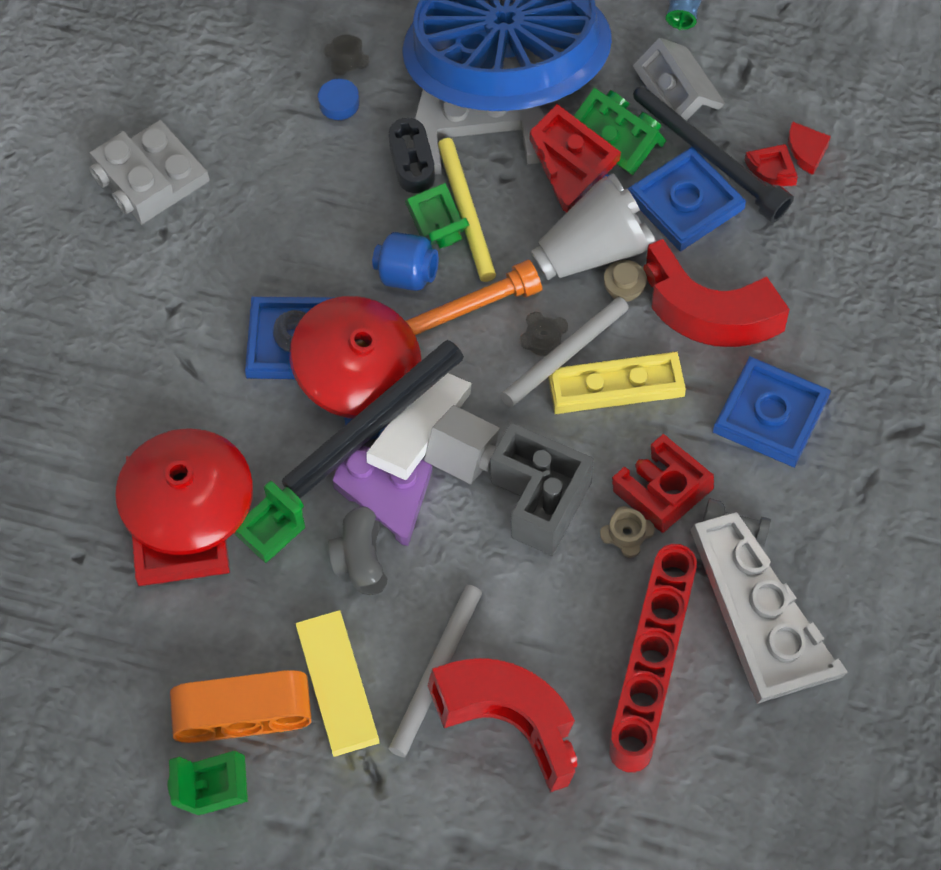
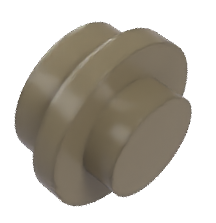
M616 261L604 273L605 289L614 299L621 297L626 302L632 301L645 290L647 282L646 273L634 261Z

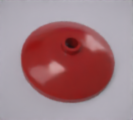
M359 296L331 298L314 306L299 321L290 344L291 369L302 391L324 410L352 419L421 362L419 343L408 323L397 312L381 302ZM360 339L365 341L368 344V347L358 346L355 343V340Z
M201 429L171 430L147 440L126 460L116 484V505L126 529L137 541L146 547L171 555L195 554L224 542L241 526L252 503V475L243 454L226 438ZM178 473L187 474L183 480H173V477Z

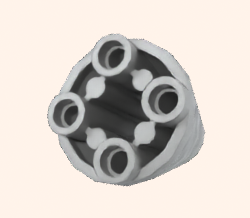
M613 173L608 177L605 176L600 179L538 241L539 246L531 250V253L542 273L549 280L556 275L558 278H562L641 255L648 250V245L656 242L646 223H641L636 213L640 209L632 194L627 188L624 189L620 181Z

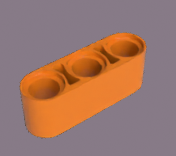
M286 670L190 682L177 685L170 690L172 735L175 741L182 743H198L292 731L304 728L311 724L312 721L308 677L301 671Z

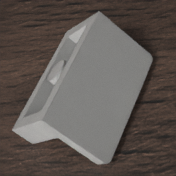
M659 37L633 65V68L647 89L686 121L702 105L719 110L725 104L689 49L683 45Z

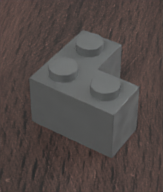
M512 422L509 424L490 458L491 483L521 496L511 514V538L553 556L592 483L594 458Z

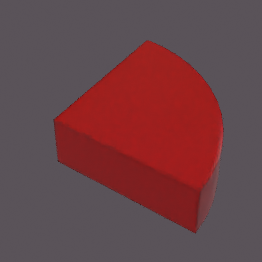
M792 122L788 136V146L797 159L798 166L807 173L814 175L829 146L831 136Z
M786 144L746 152L744 161L749 170L759 179L777 186H795L797 184L798 175Z

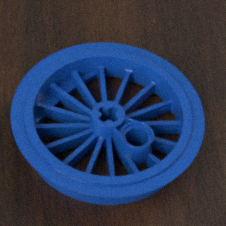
M420 0L414 12L413 23L410 25L403 42V60L406 69L412 79L429 94L464 108L484 111H511L544 105L580 89L605 64L610 53L612 37L608 21L601 10L595 5L594 0H516L514 3L513 0H505L504 6H501L499 0H487L488 3L485 2L486 0ZM551 46H554V47H557V48H561V49H565V50H563L562 52H558V51H556L554 48H552ZM524 48L544 61L532 64ZM516 56L521 67L503 69L504 59Z

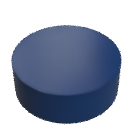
M333 79L326 82L318 92L320 110L326 117L333 120H344L353 116L359 108L357 87L345 79Z

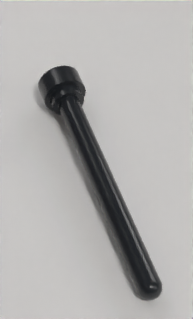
M640 86L634 90L633 98L636 102L756 198L755 204L759 206V213L770 222H776L786 213L794 200L792 194L782 186L775 187L772 184H764L647 88Z

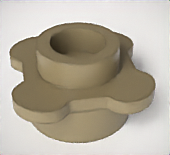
M622 506L615 510L610 524L601 528L600 538L606 544H614L621 549L625 557L631 558L640 553V545L643 541L654 535L655 527L650 520H645L639 511ZM630 529L632 533L626 535L623 533V530Z

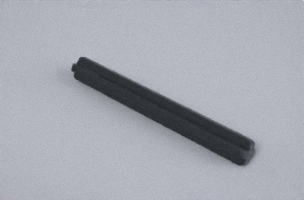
M450 340L444 341L282 479L283 486L291 489L301 499L463 361L464 356L458 346Z

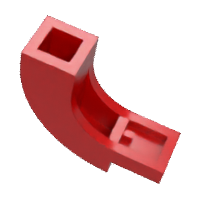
M664 239L648 245L646 264L643 266L648 283L654 288L652 309L674 331L691 340L719 347L748 346L768 340L785 331L790 309L768 277H764L736 290L719 291L709 289L696 283L686 274Z
M488 658L459 660L432 668L427 686L444 729L476 718H496L508 722L520 730L529 741L550 793L569 786L576 772L574 768H577L578 764L572 744L569 740L563 741V738L568 737L575 719L564 700L546 681L533 672L513 663Z

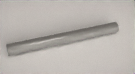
M616 297L500 394L503 403L508 407H513L628 311L627 302L621 297Z
M472 585L465 586L388 748L393 754L406 757L433 700L427 686L432 668L450 663L482 595V591Z

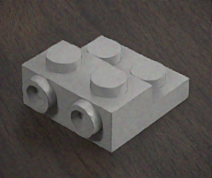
M161 120L132 138L123 131L89 152L93 165L89 166V170L95 181L102 188L108 186L114 192L112 196L120 210L125 215L131 212L141 225L209 182L207 170Z

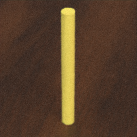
M444 138L438 142L439 152L461 219L467 218L470 225L464 231L480 281L489 282L495 279L496 272L453 139Z

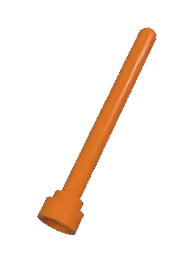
M528 259L512 266V271L506 273L505 279L408 319L406 322L414 334L417 335L511 294H514L515 297L523 295L525 298L542 291L541 281L533 263ZM363 340L355 342L360 347H368V344Z

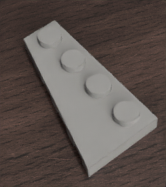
M737 512L693 525L690 529L757 704L842 678L848 673L839 659L835 660L822 641L825 638L814 622L810 624L794 601L797 598L787 583L782 584L769 566L771 560Z

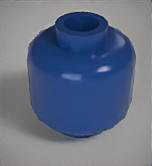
M392 232L386 237L382 245L378 244L375 247L372 266L374 270L379 271L380 280L384 285L420 291L427 282L432 283L438 269L439 256L437 249L432 248L428 238Z

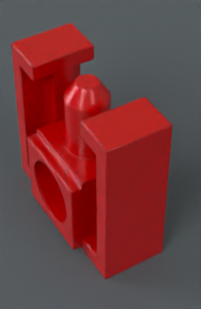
M662 434L651 444V459L656 463L660 461L667 469L662 471L649 459H639L635 464L637 474L649 483L647 489L630 476V470L626 467H623L612 477L613 492L634 510L639 511L646 520H650L654 527L662 534L714 489V474L665 434ZM670 490H679V491H681L680 493H677V494H669V493H666L667 491H670Z

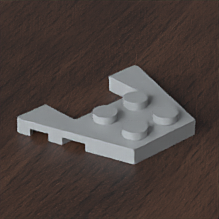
M510 58L504 59L503 69L515 68ZM424 89L422 90L415 119L420 121L426 130L434 160L435 175L441 174L437 139L521 130L527 164L540 163L530 141V131L545 116L539 106L511 111L475 110L450 104L434 97ZM411 138L407 148L413 147V140ZM417 162L411 163L410 168L414 176L422 175L419 172Z

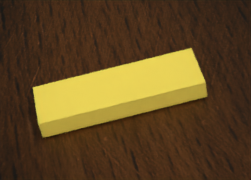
M678 352L560 367L548 377L555 414L685 397L686 392Z
M335 611L295 623L333 757L378 744L379 737L341 611Z

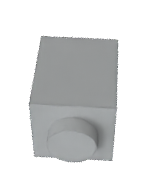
M453 405L432 427L424 461L472 484L483 470L486 472L491 471L490 458L497 448L496 442L500 427Z

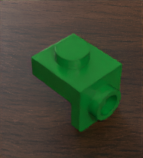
M446 183L410 197L405 201L419 235L428 238L431 245L437 243L439 249L461 241L463 238L460 233L470 226L467 218L461 219Z
M269 481L264 486L266 498L247 514L241 526L234 532L265 563L306 528L302 513L304 505L300 498L291 489L285 487L281 490L272 481Z
M230 751L197 762H191L182 757L170 759L167 788L171 804L200 816L248 802L245 755L237 751Z

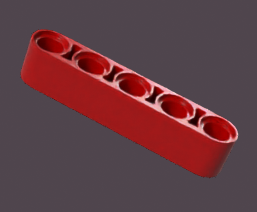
M682 544L664 546L658 551L654 560L611 732L609 755L612 763L624 772L634 773L643 770L652 758L697 565L694 553ZM669 567H676L685 574L680 577H671L663 570ZM659 608H666L672 611L675 616L671 619H660L655 616L653 611ZM649 650H656L665 659L657 663L650 662L642 654ZM638 693H645L650 695L655 702L647 707L639 706L631 700V697ZM626 737H635L644 744V747L635 752L628 751L620 745V741Z

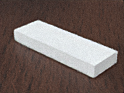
M447 373L388 424L368 450L367 463L407 480L426 454L432 427L453 405L461 408L471 394L472 383Z

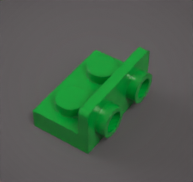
M594 87L574 117L621 152L620 161L616 165L633 176L653 147L657 144L662 148L667 140L659 132L662 125L643 111L638 117L628 111L627 108L630 103L614 91L610 90L605 95Z

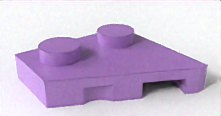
M362 446L337 467L333 478L334 489L347 500L356 502L360 507H368L374 511L376 515L375 520H378L394 533L395 539L399 543L408 546L432 474V465L421 460L408 479L404 480L368 464L367 452L370 447Z

